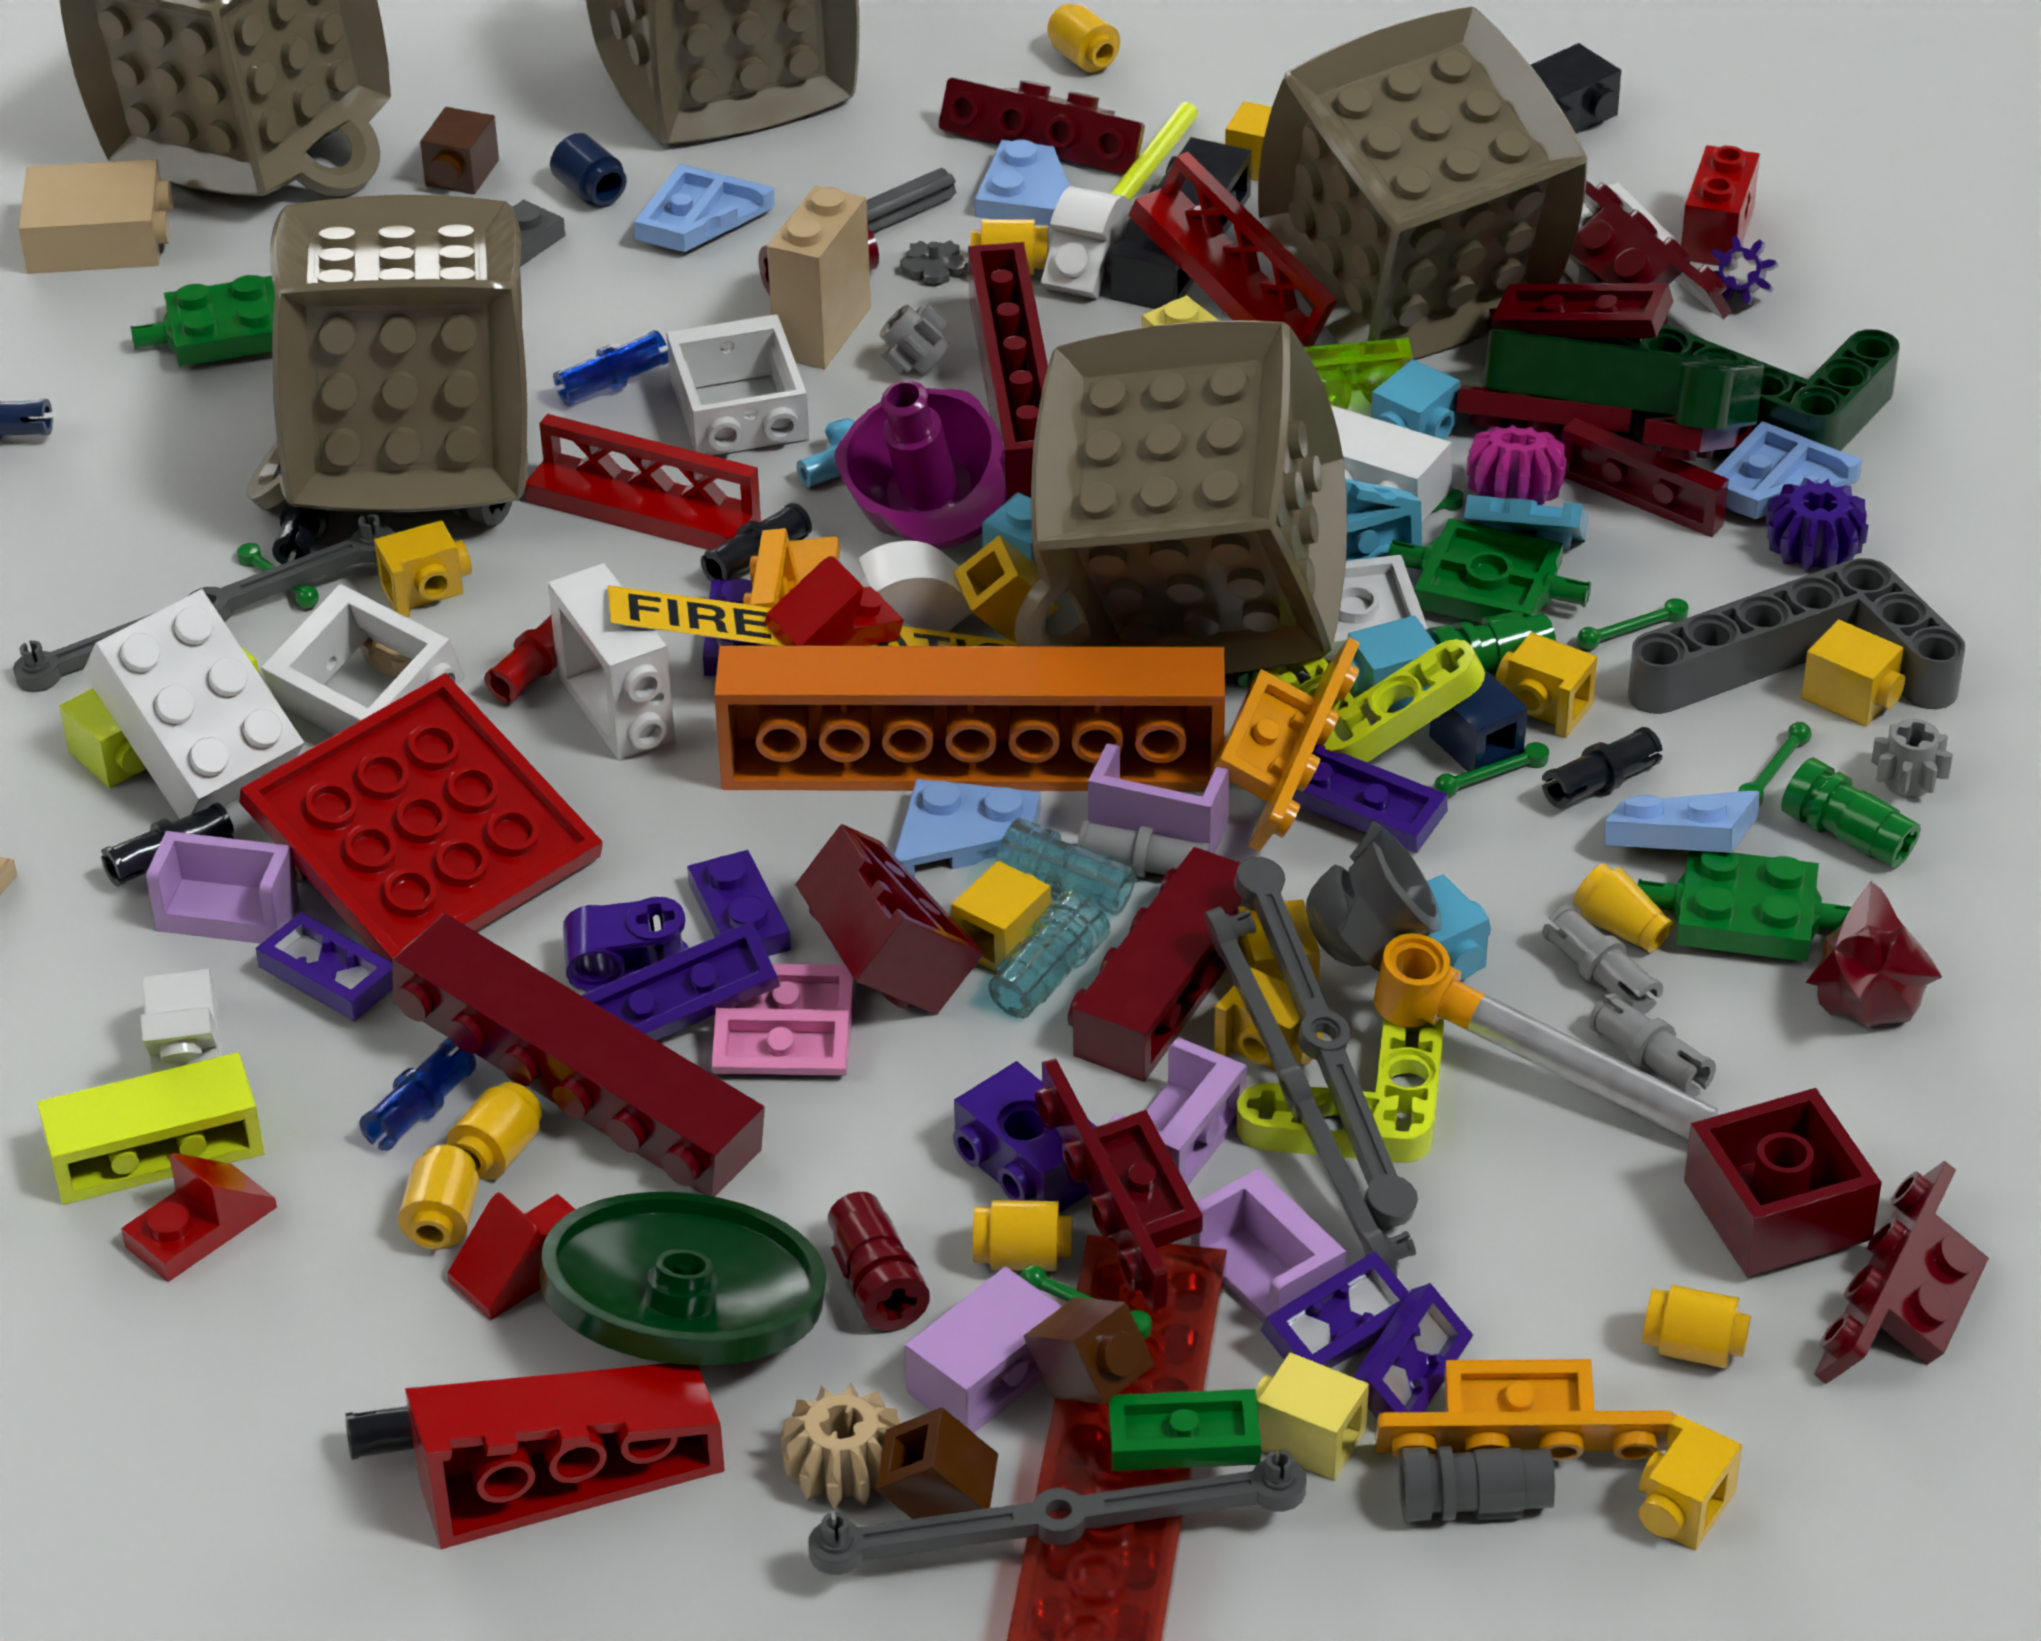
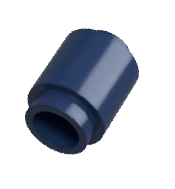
M585 133L571 134L559 142L552 153L550 169L553 176L584 202L592 205L607 206L614 203L624 192L627 178L621 162Z

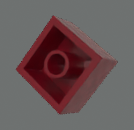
M1817 1088L1690 1124L1684 1182L1746 1277L1870 1241L1873 1237L1882 1181Z

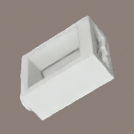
M778 314L666 332L670 380L694 451L712 456L809 439L807 392ZM725 342L732 343L729 348H721V345ZM771 375L778 393L701 405L696 387ZM750 408L756 409L754 411L745 412L747 409Z
M605 563L549 581L548 589L558 677L620 761L675 741L667 645L655 629L611 624L607 585L622 586Z
M342 584L336 587L261 667L273 696L280 707L333 735L444 673H447L457 685L465 678L448 638ZM368 637L412 659V662L369 708L325 686V683Z

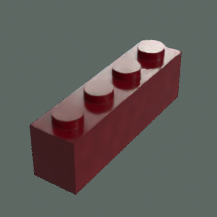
M1193 847L1178 868L1172 867L1168 870L1161 883L1159 894L1148 908L1142 907L1138 910L1127 937L1118 948L1112 947L1108 950L1101 963L1099 974L1088 989L1081 988L1075 994L1067 1018L1069 1026L1073 1027V1056L1143 1082L1147 1080L1168 1051L1170 1045L1178 1037L1227 969L1212 944L1205 924L1204 912L1221 906L1225 913L1231 917L1238 914V907H1243L1244 902H1241L1242 897L1239 896L1234 887V879L1240 862Z

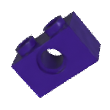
M1015 1061L954 1099L955 1132L953 1134V1141L963 1160L973 1167H980L999 1183L1010 1200L1059 1201L1060 1213L1090 1194V1191L1084 1181L1079 1183L1073 1181L1063 1158L1062 1144L1064 1141L1057 1128L1048 1130L1040 1118L1034 1094L1036 1090L1042 1089V1081L1018 1061ZM1089 1120V1122L1091 1123V1125H1092L1093 1128H1094V1127H1097L1095 1124H1093V1123Z

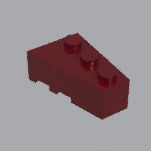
M842 823L795 883L810 908L808 910L810 915L821 925L854 980L878 990L887 1000L901 1009L908 1010L912 1004L938 1014L984 955V952L881 841Z

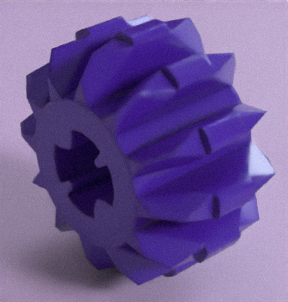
M1804 478L1800 486L1783 484L1780 495L1772 497L1771 506L1767 510L1766 525L1768 526L1769 550L1781 554L1783 564H1802L1805 572L1811 567L1826 569L1835 564L1852 560L1856 554L1862 553L1863 544L1867 541L1869 525L1866 524L1867 511L1865 510V499L1853 496L1851 486H1832L1829 478L1823 483H1813L1808 478Z

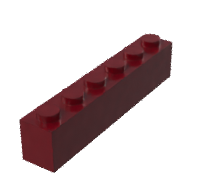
M1024 242L968 246L969 301L989 413L1002 437L1004 445L1005 464L1003 473L1008 492L1007 501L1017 492L1031 498L1033 446L1048 362Z
M443 913L392 959L393 1004L398 1006L407 1017L414 1021L424 1022L450 1038L462 1051L476 1054L502 1070L514 1083L528 1086L551 1100L569 1117L581 1119L611 1137L613 1142L627 1152H635L663 1169L676 1183L690 1186L703 1195L715 1197L762 1150L764 1105L446 913Z

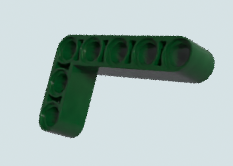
M1666 324L1662 325L1657 338L1636 340L1629 338H1589V341L1763 365L1764 373L1757 424L1753 425V430L1763 421L1839 451H1842L1891 399L1894 392L1900 350L1899 341L1888 332L1877 329L1857 331L1809 379H1806Z
M1490 329L1483 387L1500 391L1675 415L1674 423L1679 425L1728 430L1757 424L1764 366L1754 363L1535 333Z

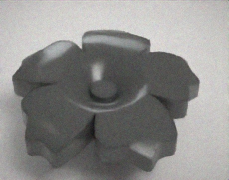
M952 240L945 243L933 241L929 242L928 245L923 241H919L917 243H910L907 259L900 260V267L902 273L910 276L912 279L920 280L923 278L924 283L937 284L950 281V277L962 275L968 268V261L964 260L963 255H959L960 246L959 244H954Z

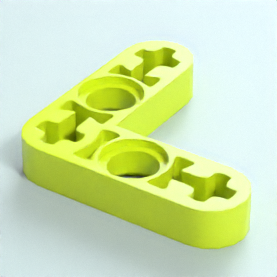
M1459 639L1442 642L1356 698H1353L1349 692L1342 702L1336 699L1332 709L1339 712L1340 717L1330 737L1324 744L1325 749L1333 753H1344L1364 762H1369L1470 697L1480 688L1485 677L1483 665L1472 645L1465 640ZM1322 656L1302 662L1268 668V672L1313 697L1329 664ZM1304 670L1310 679L1301 685L1295 675ZM1427 685H1430V688H1429V689H1427V690H1424V689H1423V688L1426 687ZM1405 697H1414L1412 702L1404 709L1395 713H1387L1390 706ZM1376 719L1377 722L1371 725L1370 722Z
M1443 1018L1436 1025L1428 1023L1415 1028L1400 1027L1385 1019L1383 1021L1376 1091H1363V1094L1392 1162H1413L1423 1158L1431 1150L1434 1138L1443 1048ZM1407 1031L1420 1032L1418 1049L1405 1047ZM1410 1073L1418 1075L1425 1082L1417 1087L1406 1088L1395 1084L1391 1079L1399 1074ZM1259 1083L1246 1088L1238 1098L1236 1107L1237 1135L1242 1142L1252 1148L1265 1151L1318 1155L1303 1124L1296 1123L1297 1118L1289 1110L1279 1084ZM1310 1086L1323 1117L1330 1115L1339 1116L1329 1089ZM1398 1112L1411 1114L1409 1131L1397 1130ZM1262 1114L1273 1115L1272 1119L1261 1118ZM1329 1129L1343 1158L1357 1159L1345 1129Z

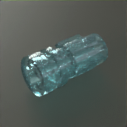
M1016 818L1011 823L1001 841L996 856V861L999 860L1023 873L1033 875L1038 880L1050 885L1052 899L1087 913L1090 909L1096 908L1118 916L1125 908L1131 896L1136 879L1135 868L1117 862L1111 856L1083 845L1065 842L1061 840L1059 832L1050 828L1043 830L1041 825L1024 818Z
M1070 890L1060 893L1047 907L1046 911L1036 919L1032 926L1033 933L1027 935L1022 942H1019L997 966L998 972L990 980L988 989L992 1000L1000 1009L1015 1018L1024 1019L1029 1017L1040 1003L1046 1002L1069 976L1072 968L1083 966L1092 953L1108 938L1110 934L1109 920L1100 906L1088 896Z

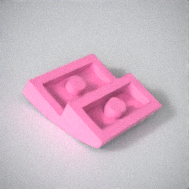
M772 964L778 976L780 987L732 1008H716L712 1073L847 1075L855 980L846 965Z

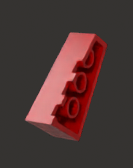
M665 1363L405 1388L419 1483L441 1549L725 1471L721 1423L698 1365Z

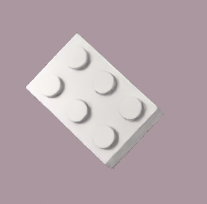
M203 589L96 642L83 670L89 683L179 819L209 808L214 803L218 802L224 806L240 797L241 787L295 758L304 745V741Z

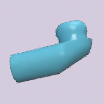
M843 418L829 423L825 428V434L830 444L826 446L825 451L797 461L798 475L805 487L809 488L841 476L835 462V450L840 440L853 425L854 420Z

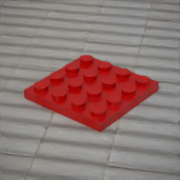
M447 673L240 788L239 803L275 844L290 846L292 863L368 948L390 962L443 913L477 931L601 857L603 841Z

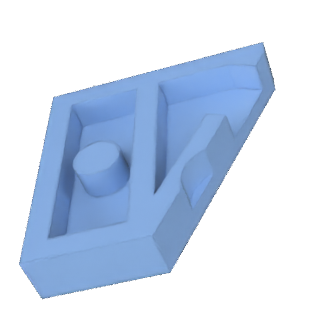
M1001 140L975 198L976 217L986 219H1035V225H1048L1052 227L1050 222L1057 202L1065 189L1069 187L1054 146L1034 144L1028 140Z
M678 164L634 221L635 240L658 245L664 249L686 252L771 210L775 205L774 187Z
M1762 421L1713 473L1729 479L1726 508L1734 513L1758 519L1767 515L1772 497L1780 495L1783 484L1800 486L1804 478H1808L1813 483H1823L1829 478L1832 486H1848L1859 480L1862 459Z
M916 779L894 856L915 877L914 865L949 858L952 869L978 864L987 858L1003 859L1030 853L1041 813V792L1008 787L1000 788L949 781Z
M1739 791L1660 798L1652 795L1629 797L1624 802H1620L1605 820V845L1733 853L1759 817V791Z

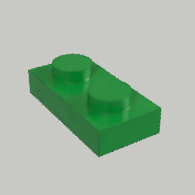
M1255 1389L1118 1394L1108 1401L1112 1471L1257 1465L1261 1462V1437Z

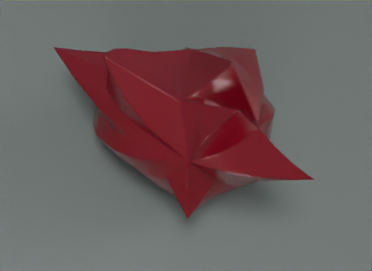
M1871 881L1854 902L1840 927L1825 937L1822 959L1805 983L1818 986L1817 996L1819 1004L1830 1015L1847 1016L1869 1027L1878 1024L1909 1022L1921 1005L1927 985L1942 978V975L1929 954L1899 920L1882 889Z

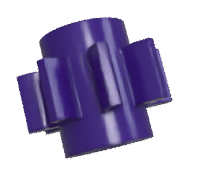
M1735 235L1732 237L1733 249H1730L1725 254L1720 250H1712L1713 256L1720 261L1718 271L1714 272L1726 284L1727 289L1722 293L1726 302L1737 292L1742 294V299L1746 305L1752 306L1754 300L1753 292L1759 288L1767 292L1774 290L1771 284L1765 280L1766 271L1774 270L1779 266L1776 260L1768 259L1762 261L1759 257L1765 247L1763 241L1757 240L1751 249L1743 247V242ZM1744 257L1749 264L1756 266L1755 271L1748 273V283L1743 285L1734 276H1729V271L1737 269V259Z

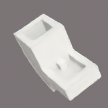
M1069 186L1065 189L1057 202L1050 222L1055 232L1041 279V284L1045 289L1098 300L1105 274L1107 253L1113 243L1118 244L1126 233L1130 219L1128 214L1132 204L1126 196Z
M909 540L896 541L878 546L858 558L866 577L860 582L862 587L871 586L904 621L914 628L949 632L972 613L953 572L959 565L930 544Z
M209 969L142 977L145 1014L140 1015L142 1040L150 1055L151 1073L222 1056L215 982Z

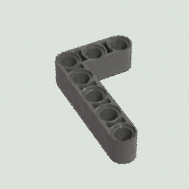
M1857 558L1640 635L1632 644L1628 699L1634 707L1641 711L1662 714L1806 663L1807 651L1839 619L1904 647L1900 673L1905 675L1902 695L1915 706L1937 710L1950 706L1958 697L1965 655V642L1947 622L1888 566L1874 559Z

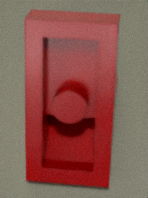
M828 556L767 612L764 624L785 646H867L899 640L904 619L871 586L862 587L861 583L834 556Z
M172 1153L169 1159L176 1191L121 1228L124 1245L130 1252L169 1282L276 1209L275 1197L233 1164Z
M496 1193L488 1202L447 1272L449 1283L490 1320L494 1319L541 1289L539 1275L544 1241L554 1225L576 1209L557 1193L524 1214L502 1193Z

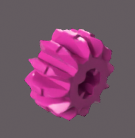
M1513 425L1505 429L1492 427L1487 432L1474 435L1473 443L1469 449V456H1467L1466 475L1468 476V488L1477 493L1478 496L1534 500L1537 502V505H1543L1545 501H1551L1559 497L1566 471L1565 445L1555 439L1549 432H1536L1533 427L1527 429L1517 428Z

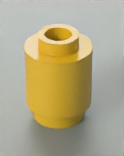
M1065 4L1060 6L1053 12L1047 24V33L1052 46L1086 72L1096 73L1104 70L1114 61L1119 52L1121 40L1117 29L1084 5Z
M982 219L981 230H971L970 246L1024 242L1030 275L1035 274V269L1045 268L1049 254L1048 225H1035V219Z
M505 1082L499 1086L488 1088L450 1129L447 1134V1145L458 1147L473 1158L480 1179H497L538 1134L539 1122L542 1118L541 1105L530 1090L514 1082Z
M436 1145L427 1149L412 1165L398 1216V1224L405 1236L417 1245L427 1249L448 1248L457 1245L465 1238L479 1186V1176L476 1171L475 1162L467 1152L451 1145Z
M992 1200L991 1207L974 1206L973 1263H990V1270H1001L1006 1266L1012 1271H1022L1029 1265H1039L1045 1271L1057 1272L1058 1258H1072L1073 1216L1059 1215V1201Z
M1671 1285L1669 1291L1652 1288L1645 1317L1642 1344L1658 1347V1355L1726 1369L1730 1355L1744 1357L1751 1315L1738 1312L1740 1302L1738 1297Z

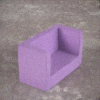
M1108 743L1105 745L1088 780V820L1091 823L1138 832L1141 826L1151 827L1155 829L1154 835L1202 844L1203 842L1210 843V852L1214 854L1227 828L1229 817V769L1216 767L1203 796L1120 779V746Z
M166 831L146 874L156 931L261 944L293 919L300 903L294 864L292 863L290 846Z
M1176 1038L1168 1049V1083L1146 1110L1188 1187L1236 1125L1237 1100L1246 1090L1247 1065L1182 1038ZM1115 1114L1109 1122L1126 1116Z
M1259 1168L1196 1202L1203 1215V1232L1191 1236V1253L1263 1323L1270 1314L1345 1269L1346 1250Z
M1005 1266L905 1344L906 1388L908 1393L931 1411L943 1407L975 1433L1043 1378L1023 1335L1062 1306Z

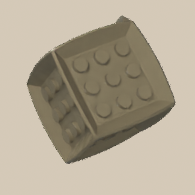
M59 0L73 72L90 122L107 160L157 159L161 180H170L171 184L186 188L248 196L267 195L295 180L308 189L323 195L347 196L361 190L378 169L380 146L369 122L391 98L387 49L377 0ZM337 130H341L351 146V156L345 165L338 168L326 167L317 163L307 153L319 141Z
M586 0L595 45L612 82L636 117L654 136L666 145L707 141L767 129L823 111L851 99L855 94L859 64V0Z
M1464 7L1410 19L1372 31L1329 49L1285 73L1271 109L1262 144L1258 181L1259 219L1261 224L1338 299L1325 326L1362 367L1373 369L1442 351L1490 332L1488 329L1489 309L1498 307L1509 284H1558L1568 262L1580 224L1586 190L1588 157L1571 124L1546 85L1506 36L1477 8ZM1299 290L1303 298L1306 300V302L1313 310L1315 305Z
M440 195L362 196L327 199L285 206L276 218L270 242L271 273L275 290L272 362L277 442L254 472L247 488V497L263 510L270 509L286 499L288 503L295 507L352 512L438 511L493 505L518 500L524 493L528 471L527 381L522 329L521 233L518 218L513 207L506 201Z
M1246 320L1173 323L1103 334L1056 347L1052 351L1043 384L1033 446L1031 484L1032 537L1034 560L1040 579L1031 588L1019 609L1014 631L1017 646L1224 647L1225 674L1283 666L1326 656L1332 650L1345 576L1347 497L1344 459L1338 428L1325 387L1306 349L1290 326L1285 322ZM1067 591L1077 610L1080 625L1067 634L1054 636L1046 628V618L1053 603L1060 595Z

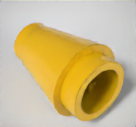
M1605 863L1598 865L1583 880L1573 899V904L1582 911L1581 916L1590 924L1638 947H1642L1648 953L1654 952L1663 944L1673 927V921L1664 915L1661 909L1622 867L1612 869Z

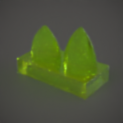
M1409 338L1304 347L1321 378L1330 405L1346 410L1349 408L1352 391H1361L1368 402L1372 404V392L1412 360Z

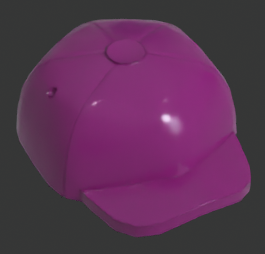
M913 380L896 382L886 388L879 403L868 409L853 423L835 450L836 466L852 498L865 517L880 532L902 537L905 541L924 542L939 550L958 546L983 534L982 522L1007 502L1008 492L1003 473L1005 455L1002 437L980 401L970 392L964 390L925 388L921 383Z

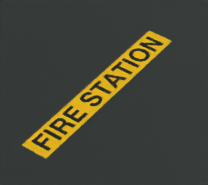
M607 585L611 624L772 646H785L764 624L767 612L772 609L770 607ZM902 626L899 640L867 646H1017L1016 641Z

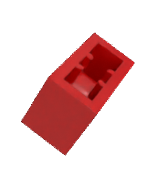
M1706 145L1684 209L1681 246L1691 257V262L1719 266L1720 261L1713 256L1712 250H1720L1725 254L1730 249H1733L1732 237L1735 235L1743 242L1755 205L1760 153L1743 151L1735 146L1717 147Z

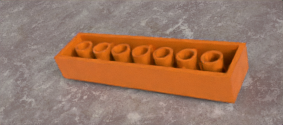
M720 646L714 698L722 790L913 791L916 779L1000 788L1008 787L1028 791H1088V780L1105 745L1108 743L1120 746V779L1179 792H1205L1213 774L1211 771L1224 744V647Z

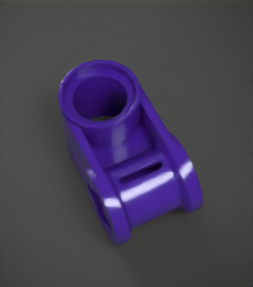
M650 897L633 902L586 905L570 912L563 921L565 971L569 983L576 989L589 992L658 962L656 950L663 949L665 959L688 949V945L682 940L681 936L686 922L682 906L675 900L667 897ZM658 915L660 918L661 930L655 931L653 916Z

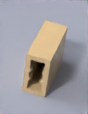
M146 159L26 167L18 230L27 274L159 266L161 244L170 243L168 213L173 211V197L170 180H161L158 160Z
M814 186L767 245L771 315L778 314L795 362L826 369L871 309L866 197L846 193L833 187Z

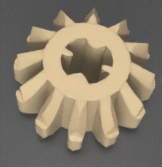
M852 1383L849 1384L843 1394L833 1395L821 1386L816 1402L796 1400L792 1418L784 1421V1429L781 1431V1449L784 1452L783 1465L784 1471L788 1475L789 1483L800 1484V1489L803 1491L807 1501L826 1494L834 1510L843 1498L849 1497L855 1498L865 1506L870 1496V1490L876 1489L886 1429L902 1423L898 1417L897 1409L886 1408L879 1391L859 1397Z

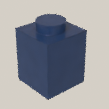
M1485 669L1484 681L1475 693L1430 722L1429 737L1467 772L1524 753L1528 707Z

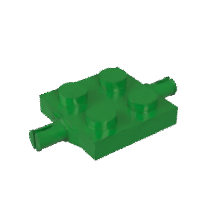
M245 275L236 278L233 282L209 286L189 284L179 288L177 291L165 292L164 298L167 313L163 318L164 322L130 326L134 350L168 344L176 352L179 366L271 352L275 296L272 276Z
M1448 518L1441 535L1427 545V547L1393 539L1387 555H1401L1405 567L1421 570V576L1414 588L1421 610L1438 613L1446 617H1457L1482 623V617L1515 611L1523 612V617L1539 614L1541 608L1548 604L1551 599L1586 607L1591 593V582L1557 576L1563 559L1564 543Z
M1689 850L1686 872L1678 880V884L1638 880V886L1659 908L1674 910V916L1678 923L1676 945L1808 962L1810 942L1818 933V928L1836 930L1844 922L1852 907L1821 903L1822 897L1816 888L1819 863L1799 861L1788 856L1766 857L1734 852Z

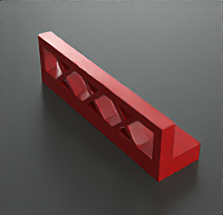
M1188 151L1176 156L1162 188L1135 199L1128 216L1232 320L1285 322L1293 330L1305 349L1314 346L1338 299ZM1186 178L1197 189L1199 206H1196L1180 191ZM1219 215H1225L1233 223L1237 242H1232L1223 233ZM1257 252H1262L1271 261L1275 279H1269L1260 270ZM1294 289H1299L1315 305L1309 318L1298 308Z
M548 413L539 423L543 461L527 479L525 496L528 503L706 550L714 549L735 537L738 528L747 522H761L758 467ZM560 438L573 441L587 457L582 459L561 453ZM613 451L625 454L639 470L632 472L622 469L608 453ZM668 465L678 468L691 484L686 486L675 483L660 467ZM718 478L740 484L741 500L728 497L713 481Z

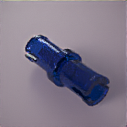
M657 330L648 332L647 335L616 348H613L611 345L597 349L595 357L563 371L554 372L553 381L555 386L563 384L565 387L557 390L558 395L565 405L570 406L575 404L576 401L608 387L616 391L627 386L629 378L657 366L668 364V350L659 351L660 347L667 345L664 338Z
M450 1038L443 1040L439 1047L417 1068H407L401 1072L393 1082V1090L373 1109L361 1116L359 1125L363 1136L373 1145L386 1132L387 1135L378 1143V1149L387 1151L392 1149L398 1143V1140L418 1121L434 1117L442 1109L444 1097L465 1077H468L475 1071L476 1059L474 1054L458 1049L450 1056L449 1053L457 1046Z

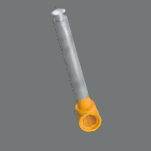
M1409 933L1395 937L1386 945L1373 1000L1378 1013L1388 1022L1400 1027L1415 1028L1428 1023L1436 1025L1443 1018L1688 1140L1691 1123L1717 1116L1718 1108L1461 983L1462 972L1450 966L1449 954L1437 940L1423 934Z

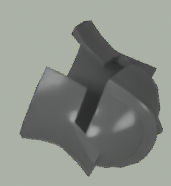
M1372 821L1366 835L1350 855L1354 863L1348 868L1349 871L1340 865L1334 864L1311 888L1306 900V914L1313 935L1319 945L1333 959L1352 967L1370 965L1379 972L1385 947L1392 939L1409 933L1427 935L1441 930L1442 921L1434 894L1411 854L1382 825Z

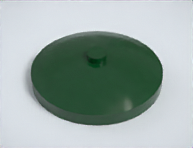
M641 1192L618 1195L589 1203L574 1210L557 1222L549 1231L542 1248L539 1275L541 1292L547 1305L559 1319L577 1333L604 1347L627 1355L658 1362L684 1365L739 1363L766 1357L794 1345L804 1338L818 1322L822 1312L826 1284V1270L818 1251L806 1237L786 1222L757 1208L739 1202L685 1192Z

